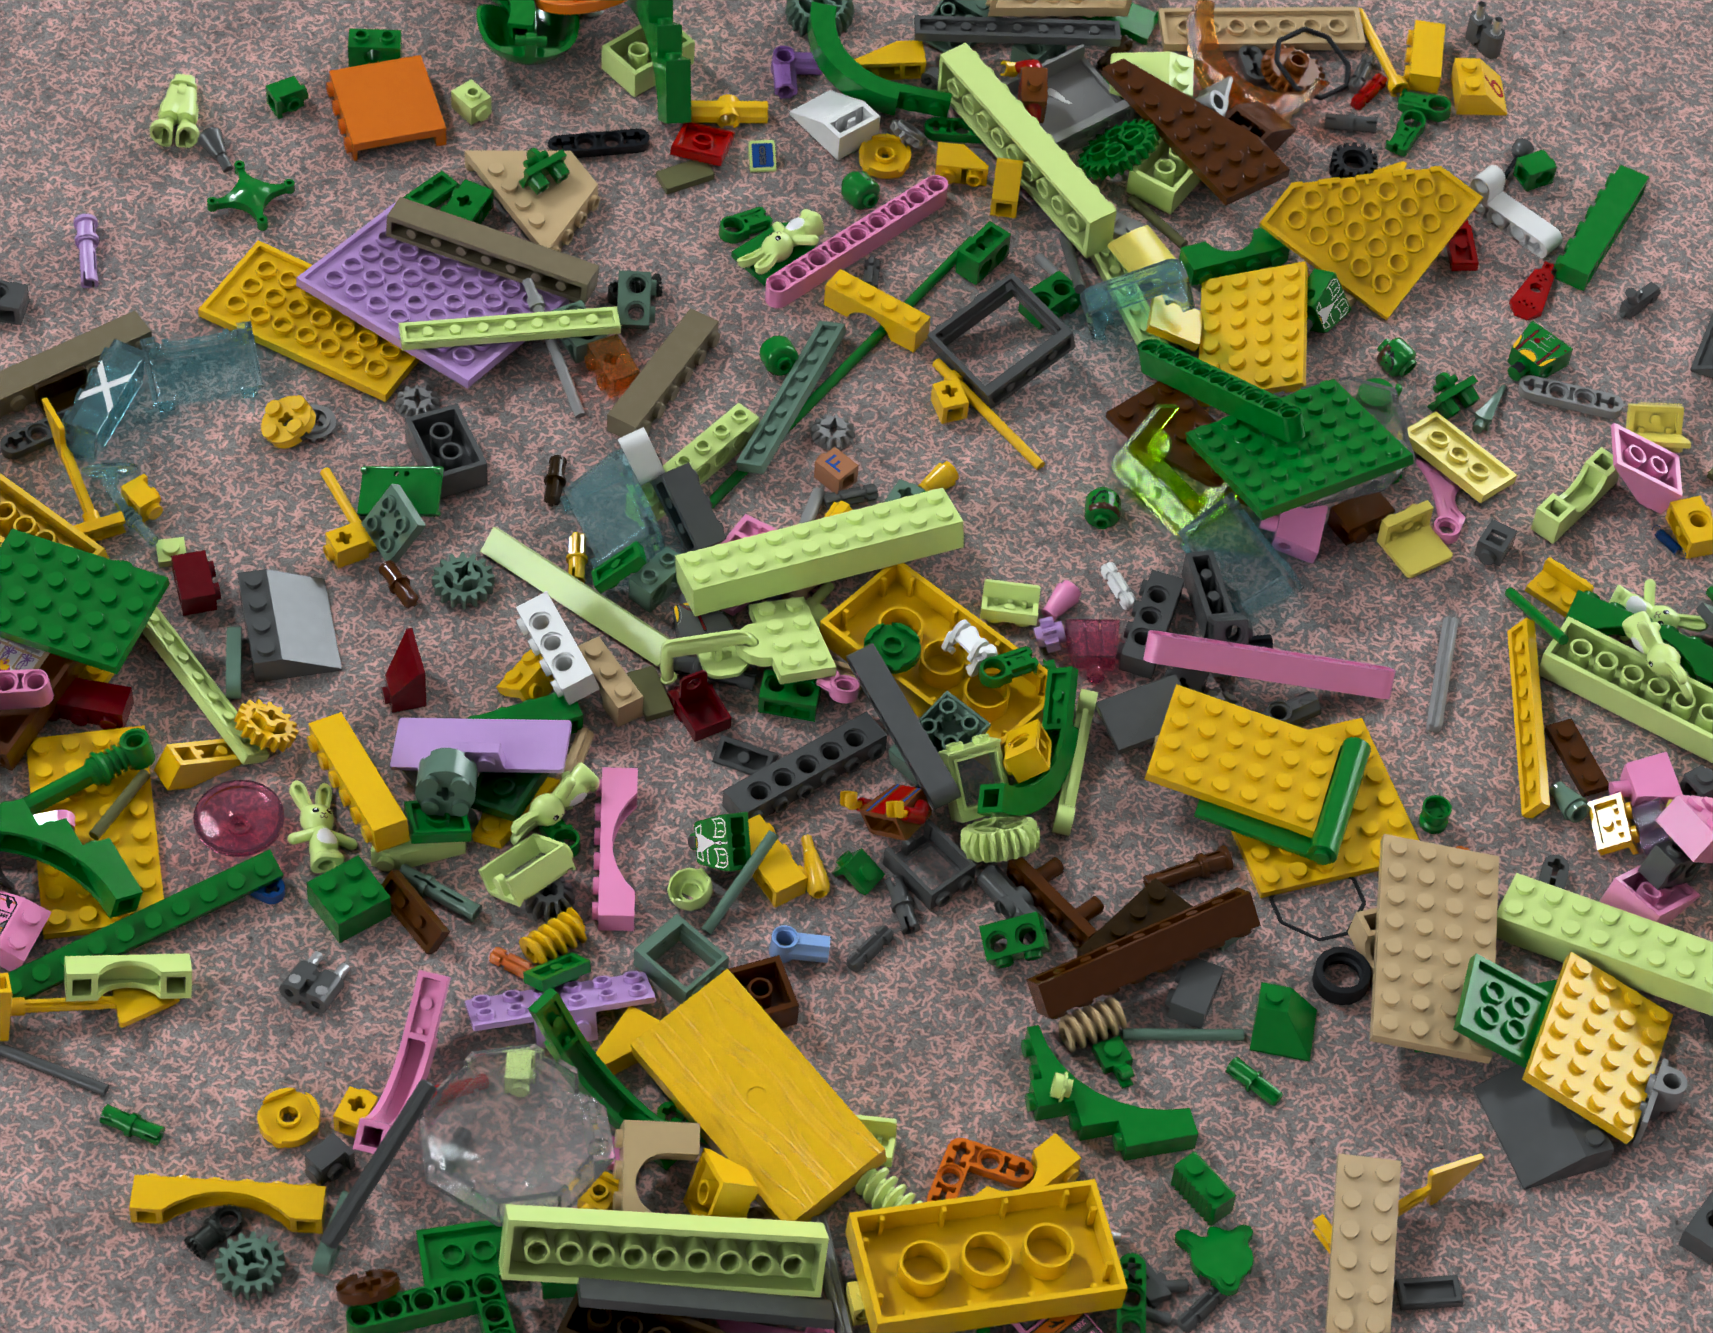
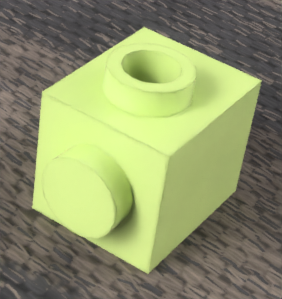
M471 79L451 91V108L470 125H473L478 121H485L492 114L491 96Z

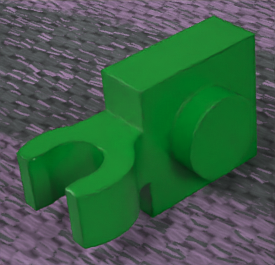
M1117 1036L1092 1045V1052L1104 1075L1113 1072L1122 1089L1132 1086L1133 1082L1130 1078L1135 1076L1131 1068L1133 1058L1121 1037Z

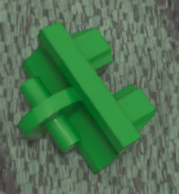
M536 148L529 149L526 154L527 160L523 161V165L526 168L523 172L524 178L519 180V184L522 188L530 186L538 195L544 192L550 185L545 176L550 174L556 183L566 180L570 174L569 169L564 163L567 156L562 149L549 156L546 150L539 152Z
M1446 372L1438 374L1435 378L1436 385L1433 386V390L1435 393L1441 392V394L1437 395L1435 401L1427 407L1432 412L1438 409L1445 419L1451 418L1461 410L1454 400L1457 397L1465 409L1480 399L1473 387L1478 380L1472 375L1455 385L1458 382L1456 375L1450 376Z

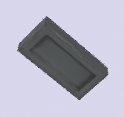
M1458 1275L1395 1280L1400 1311L1463 1306L1464 1302Z

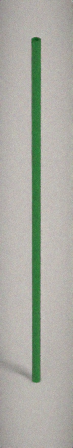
M969 236L904 303L914 307L956 265L958 250L972 236ZM882 325L808 397L788 433L887 334ZM736 469L709 496L712 509L749 472Z

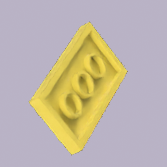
M1437 411L1402 430L1399 437L1410 449L1414 450L1479 503L1484 502L1514 484L1517 478V474Z

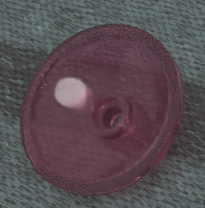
M231 780L212 787L200 798L194 810V828L200 841L210 850L231 857L249 856L265 850L279 837L284 826V809L279 797L267 786L250 780ZM238 827H243V828H245L244 830H240V831L235 830V829L238 828Z

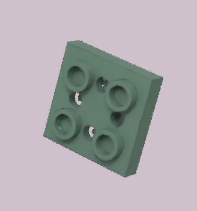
M391 484L361 523L384 560H392L395 563L401 559L426 526L398 484Z

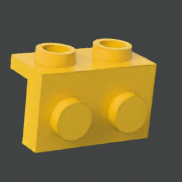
M530 649L522 656L514 668L505 674L496 688L500 694L507 697L521 698L524 702L528 699L547 696L553 690L550 682L555 679L552 675L548 677L545 675L539 663L543 659L541 654L535 656Z

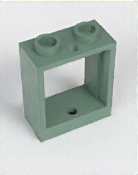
M676 914L634 949V966L641 972H645L647 977L679 1004H682L721 974V970L728 968L729 956ZM679 941L710 966L707 971L688 987L681 984L655 962Z

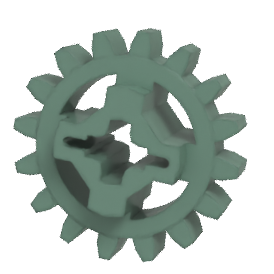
M461 552L460 558L450 554V561L440 560V567L434 568L432 587H434L435 596L441 595L442 603L451 601V608L461 604L462 608L466 609L469 603L474 607H478L477 600L486 602L487 594L493 593V585H495L494 574H492V566H486V559L482 558L477 561L476 554L466 558L465 553Z
M255 1231L251 1232L250 1238H245L242 1233H239V1241L237 1242L230 1238L227 1239L228 1249L219 1248V1258L215 1259L217 1281H222V1289L226 1291L232 1288V1295L235 1298L240 1293H244L245 1300H249L252 1293H256L257 1297L261 1299L263 1297L262 1291L265 1289L273 1293V1282L281 1284V1273L286 1272L284 1251L279 1250L278 1242L273 1241L269 1244L267 1234L258 1239L256 1238ZM265 1255L270 1258L272 1265H269V1261L264 1258ZM229 1266L232 1267V1270L236 1271V1276L232 1275Z

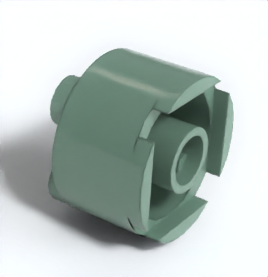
M438 748L431 751L428 757L425 759L423 757L420 760L415 796L421 805L423 813L444 816L445 813H449L450 816L459 817L467 815L469 808L475 801L478 768L473 759L471 762L465 757V753L458 749Z

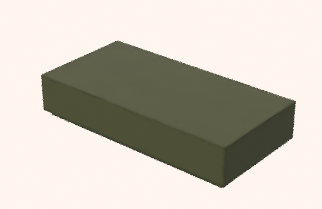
M690 160L656 171V179L668 195L714 180L715 173L708 163Z
M654 665L627 673L643 695V716L646 722L674 714V708Z

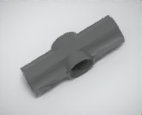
M1307 691L1285 702L1282 700L1272 701L1268 704L1266 710L1260 713L1296 726L1320 715L1322 708L1314 692L1310 693Z
M989 865L977 877L976 883L994 902L996 912L998 914L1001 912L1006 919L1036 911L1043 917L1034 907L1033 898L1028 890L1023 886L1016 887L998 865ZM1043 917L1048 936L1052 932V925ZM1028 932L1024 937L1032 944L1036 940V932Z

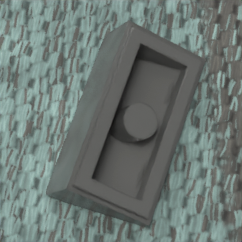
M721 735L712 762L752 775L774 763L779 755L752 744Z

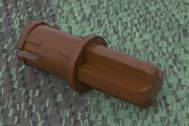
M392 560L382 563L379 567V573L382 574L389 584L390 592L397 595L405 608L415 607L418 604L419 597L410 586V579L400 572Z

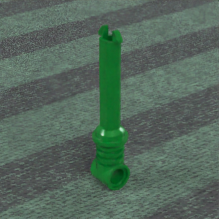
M140 728L127 730L120 737L117 746L112 745L110 747L111 751L106 748L104 749V754L102 752L89 753V758L85 759L82 767L23 797L31 813L35 815L92 784L108 786L111 780L115 778V774L117 776L121 775V770L124 773L127 772L128 767L134 770L148 768L155 761V753L147 731Z

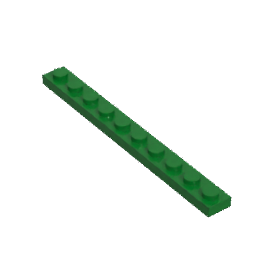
M271 850L262 852L8 972L12 997L29 999L64 983L65 956L123 955L283 879L284 875Z

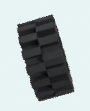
M1348 142L1344 143L1343 147L1339 145L1332 153L1329 173L1332 175V178L1355 177V175L1373 173L1378 166L1376 153L1372 154L1373 150L1370 147L1366 150V145L1364 144L1358 147L1357 142H1352V146H1349ZM1345 163H1357L1361 165L1362 168H1350L1347 165H1345Z

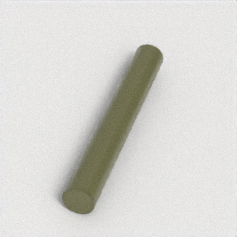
M1134 194L1127 199L1129 205L1180 249L1188 244L1185 238Z
M141 769L91 829L89 835L92 839L99 840L150 778L148 771Z

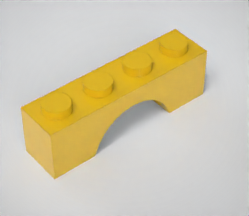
M839 269L825 284V306L846 317L852 313H863L874 318L886 330L891 341L914 353L928 338L927 334H929L931 316L846 271Z
M1056 1133L1033 1150L1031 1163L1034 1167V1178L1021 1189L1074 1182L1080 1174L1081 1157ZM987 1185L976 1195L1003 1191Z

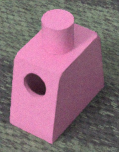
M1305 504L1277 516L1275 515L1265 520L1260 519L1258 528L1274 532L1271 543L1273 549L1297 559L1314 563L1319 552L1328 506Z
M1667 752L1628 762L1624 765L1620 781L1609 782L1608 786L1609 795L1621 792L1623 798L1627 797L1628 802L1631 801L1636 812H1663L1669 799L1673 800L1677 795H1683Z

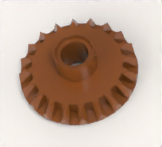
M1282 44L1279 61L1299 88L1318 93L1321 89L1320 86L1324 84L1322 79L1325 77V74L1322 73L1323 67L1317 65L1318 60L1312 59L1310 53H1304L1302 48L1296 50L1293 45L1287 48ZM1273 46L1271 50H1267L1262 57L1260 65L1266 81L1274 89L1287 96L1309 98V96L1296 92L1275 64L1276 46Z

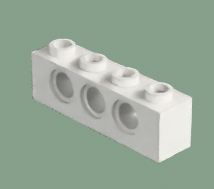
M547 591L516 607L520 615L516 622L523 635L529 633L532 639L527 642L534 655L541 654L543 659L539 663L547 677L552 675L555 679L550 683L558 698L564 696L568 705H571L600 689L593 672Z

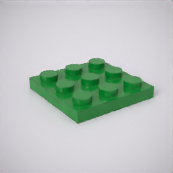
M1476 953L1469 960L1453 1030L1526 1069L1552 994Z

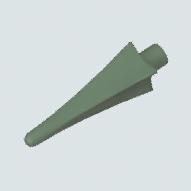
M1505 384L1501 385L1498 391L1474 413L1473 432L1480 434L1483 430H1489L1496 409L1507 389Z

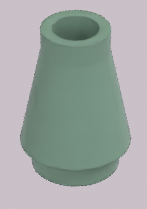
M1562 781L1555 783L1550 788L1549 793L1554 798L1566 820L1577 823L1588 815L1590 807L1586 798L1567 787Z

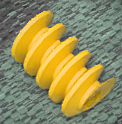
M568 907L566 912H561L557 915V919L551 918L548 920L547 925H540L537 931H531L527 937H521L519 940L521 951L532 964H544L548 962L546 957L550 960L558 958L556 951L561 955L567 954L566 944L571 949H576L578 945L575 938L581 943L587 942L585 926L580 915L572 907Z

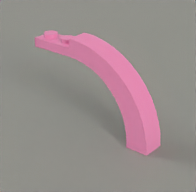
M422 970L418 971L402 1040L392 1072L375 1108L368 1116L360 1118L353 1149L374 1154L420 1080H427L438 1043L436 1037L451 977Z

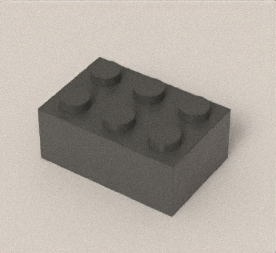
M458 403L405 418V440L417 465L444 467L440 499L488 485L487 462Z

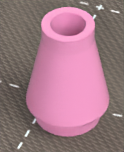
M1068 580L1058 583L1047 604L1041 610L1042 615L1045 617L1052 616L1055 621L1059 616L1079 603V597L1081 596L1079 588Z

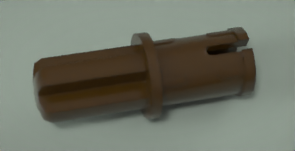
M561 455L550 457L548 474L544 477L546 485L544 502L548 503L550 507L560 504L562 488L566 485L564 475L567 460Z

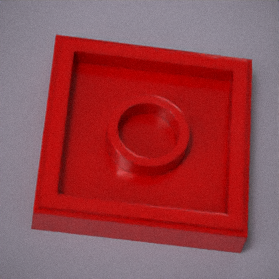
M693 122L683 123L671 146L670 155L721 166L733 143L735 133Z

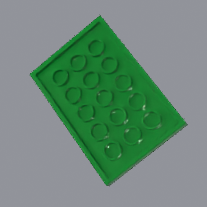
M11 529L0 547V637L118 674L170 585L169 579L153 572Z

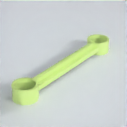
M1082 688L1080 690L1073 725L1079 729L1077 746L1070 770L1061 786L1052 828L1053 833L1070 836L1092 719L1098 697V692Z

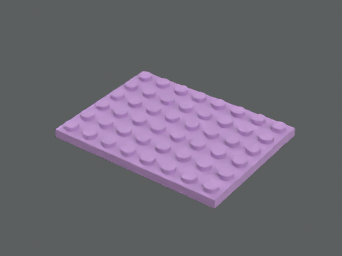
M395 203L296 278L297 287L400 349L402 347L399 323L534 313L530 311L527 304L528 296L523 283L387 237V215ZM537 289L538 294L542 295L545 302V312L569 304V299ZM525 341L404 351L468 389Z

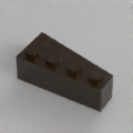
M1154 878L1078 949L1077 957L1193 906L1158 879Z

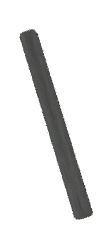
M422 1079L414 1089L322 1234L320 1240L326 1246L336 1249L435 1094L436 1087L432 1083Z

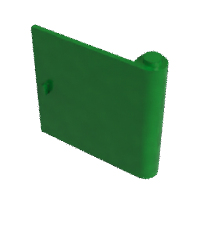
M1350 737L1343 741L1312 838L1201 799L1198 801L1193 817L1308 858L1320 865L1334 863L1339 854L1370 756L1371 747L1366 741L1356 737Z

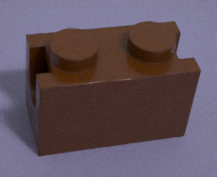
M1374 487L1332 506L1327 524L1346 546L1353 542L1359 544L1365 541L1369 535L1375 532L1379 533L1381 521L1387 515L1394 514L1395 509L1378 488Z

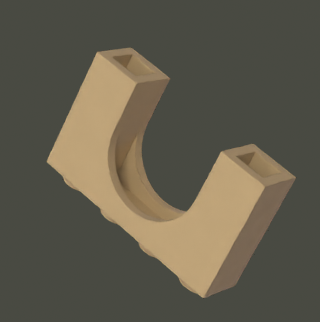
M624 1120L620 1129L615 1130L614 1138L615 1148H620L619 1160L614 1162V1179H619V1192L614 1191L613 1210L653 1213L642 1204L636 1191V1177L639 1169L646 1163L659 1159L695 1161L699 1156L700 1123Z

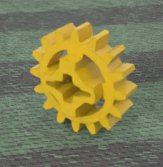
M257 699L256 703L248 700L246 704L242 703L234 718V722L237 723L235 728L243 731L241 734L242 738L251 739L249 744H255L261 750L268 747L273 753H275L277 748L282 752H285L286 748H291L299 730L295 729L297 723L290 721V714L282 713V707L277 708L272 702H268L267 705L263 704L260 699Z

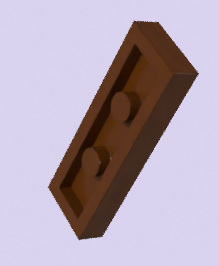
M1572 718L1546 725L1544 731L1581 796L1586 797L1607 791L1609 783Z
M391 870L381 884L391 897V912L426 954H433L439 949L450 931L399 870Z

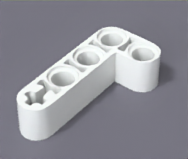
M1496 165L1488 166L1474 177L1470 183V188L1483 197L1474 211L1479 213L1478 216L1488 223L1498 226L1499 230L1510 238L1514 237L1520 241V245L1539 258H1545L1562 243L1563 238L1560 231L1503 192L1506 179L1505 174Z
M644 427L618 439L640 486L655 480L658 476L665 473Z

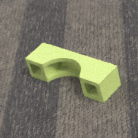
M1600 447L1585 462L1574 482L1563 494L1557 496L1552 493L1537 507L1531 530L1554 544L1617 483L1619 473L1613 466V454Z
M190 954L65 956L64 987L66 1002L98 1001L106 992L120 988L147 990L154 993L160 999L191 998L192 966Z

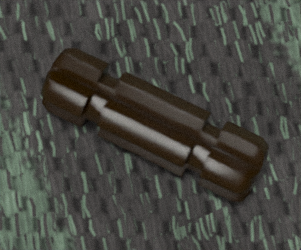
M1127 35L1122 36L1120 47H1111L1104 54L1105 56H1102L1097 61L1096 68L1102 71L1103 67L1110 65L1112 53L1128 52L1133 47V39Z

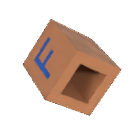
M833 447L827 453L820 454L816 459L814 478L829 490L835 492V494H838V491L848 489L857 482L859 465L836 447Z

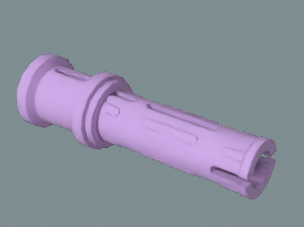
M81 214L75 217L73 221L74 228L77 230V235L74 239L80 254L81 286L83 288H92V281H94L95 287L98 286L96 248L99 244V237L96 234L98 220L91 214Z

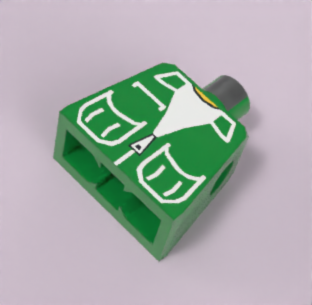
M1314 268L1308 277L1307 333L1314 331L1324 334L1340 322L1351 311V308L1336 273Z
M748 811L722 814L695 822V833L689 836L688 845L690 849L696 850L698 864L723 871L742 870L751 857Z

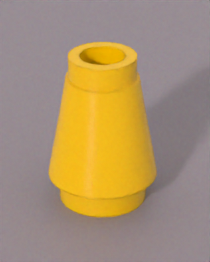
M945 461L944 463H938L917 486L925 491L939 488L946 490L956 485L959 474L950 462Z

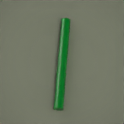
M1512 587L1505 591V596L1560 645L1567 644L1569 637Z

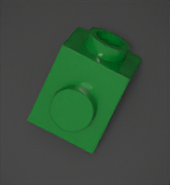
M863 848L853 853L848 850L836 860L838 866L832 872L835 877L843 874L856 890L863 895L868 894L885 875Z

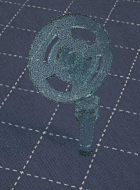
M113 462L83 467L81 469L82 475L102 481V486H105V490L118 512L122 511L128 528L134 529L150 546L155 545L159 538L142 521L141 515L133 507L127 505L117 488L119 479L136 473L138 465Z

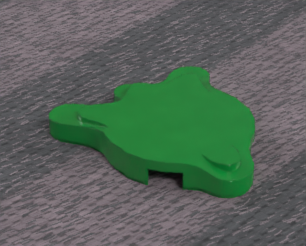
M1239 1225L1230 1231L1212 1226L1208 1228L1206 1237H1200L1186 1229L1176 1232L1175 1243L1188 1253L1193 1273L1198 1279L1201 1274L1203 1277L1211 1280V1286L1217 1288L1221 1294L1225 1296L1235 1295L1239 1291V1286L1243 1283L1244 1277L1252 1272L1254 1259L1248 1243L1252 1239L1253 1229L1250 1226Z

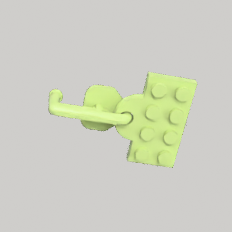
M804 596L749 604V616L753 623L744 626L740 630H728L665 641L661 646L660 679L662 684L665 685L674 683L677 680V674L673 671L674 657L697 654L703 670L707 672V676L713 679L738 677L751 664L760 667L772 666L779 683L786 684L836 676V665Z

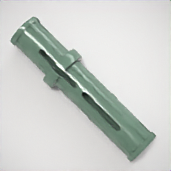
M406 863L400 867L399 871L421 897L427 896L469 919L471 922H474L481 913V904H477L437 882L435 876L431 874L425 875Z

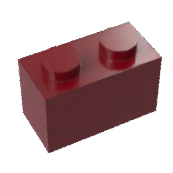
M201 550L171 556L172 571L183 616L217 610L216 600L221 599L219 583H213L212 578L216 577L213 560H207L206 551Z

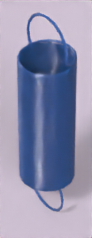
M1664 529L1656 532L1655 537L1674 555L1678 550L1682 551L1683 548Z

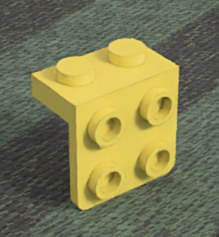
M1628 403L1626 429L1671 452L1679 453L1683 452V448H1691V442L1682 435L1683 406Z
M1428 500L1419 504H1412L1399 513L1389 514L1381 521L1377 542L1407 578L1418 576L1452 559L1453 554L1429 525L1434 507Z

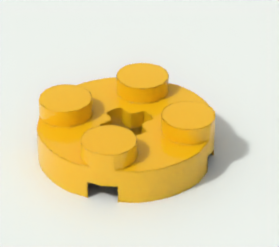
M876 134L872 136V140L866 143L865 141L862 142L859 148L858 160L863 171L867 172L870 176L881 179L900 178L910 167L911 149L908 144L906 147L901 143V138L898 136ZM882 154H887L888 158H882Z
M301 395L272 400L265 407L266 413L261 422V431L267 441L280 449L291 448L302 442L300 437L305 432L310 434L316 421L315 411ZM292 418V420L288 421L287 425L285 426V422Z
M282 1088L273 1091L265 1097L263 1105L258 1110L257 1122L259 1131L263 1138L272 1143L276 1148H294L304 1145L319 1132L321 1116L318 1102L307 1092L305 1094L296 1092V1088ZM289 1113L290 1116H297L293 1122L287 1123L283 1121L284 1114Z

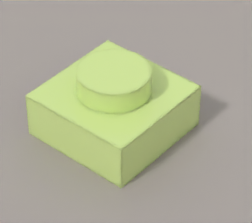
M184 537L155 540L159 568L172 566L171 556L186 553Z

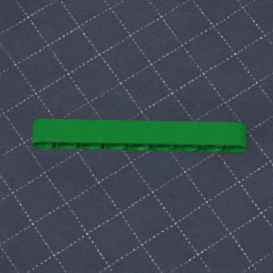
M1147 339L1137 345L1142 373L1282 441L1297 442L1305 437L1302 408L1162 341Z

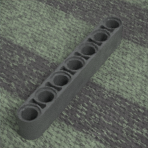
M872 643L847 655L846 659L853 674L921 790H923L931 807L936 810L960 798L961 794L956 782L874 644Z

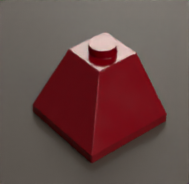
M413 628L406 629L385 674L386 686L381 687L384 704H390L392 713L427 706L426 673Z

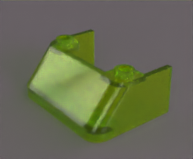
M1157 404L1113 457L1111 468L1114 475L1171 533L1176 536H1187L1224 512L1236 498L1237 494L1224 482L1220 488L1209 487L1199 496L1164 461L1171 451L1172 440L1162 428L1179 407L1176 404Z

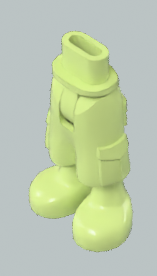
M176 74L174 79L171 80L166 96L160 104L159 119L150 125V136L157 144L171 146L173 127L176 124L179 125L175 137L177 147L190 148L197 143L200 135L199 129L196 126L199 109L197 105V85L194 76Z

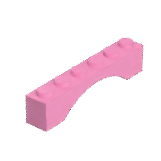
M602 767V779H599V788L596 791V797H601V803H595V821H601V828L594 829V845L600 846V852H594L593 870H599V877H593V895L599 896L598 902H592V920H598V930L634 931L635 890L625 881L617 867L613 855V844L619 828L637 808L638 768Z

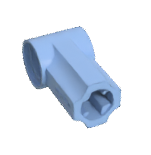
M781 925L773 930L769 955L770 957L779 955L782 963H787L791 960L828 963L830 936L797 933L791 926Z

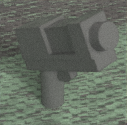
M1652 281L1637 292L1634 288H1628L1625 292L1627 299L1621 302L1620 313H1622L1620 317L1623 319L1627 317L1630 320L1641 312L1642 308L1650 303H1654L1658 295L1661 294L1660 288Z
M1145 1260L1146 1304L1148 1307L1157 1308L1159 1303L1171 1300L1172 1293L1189 1291L1188 1279L1167 1280L1164 1273L1156 1274ZM1128 1263V1268L1125 1269L1129 1272V1280L1134 1283L1135 1272L1140 1269L1135 1268V1263Z

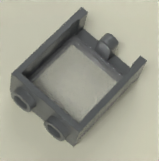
M930 819L925 822L923 836L917 840L913 836L907 841L902 840L901 851L895 854V851L890 846L884 850L883 865L894 875H902L905 886L929 910H932L937 905L939 907L945 906L951 900L953 894L959 890L962 892L968 890L975 881L976 864L971 859H967L966 854Z

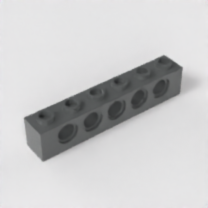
M866 711L724 789L722 806L729 814L748 811V819L760 814L765 820L768 815L774 812L781 813L785 811L790 803L795 800L807 799L815 789L822 785L825 787L832 785L840 775L846 772L849 774L855 772L867 760H877L886 750L887 734Z

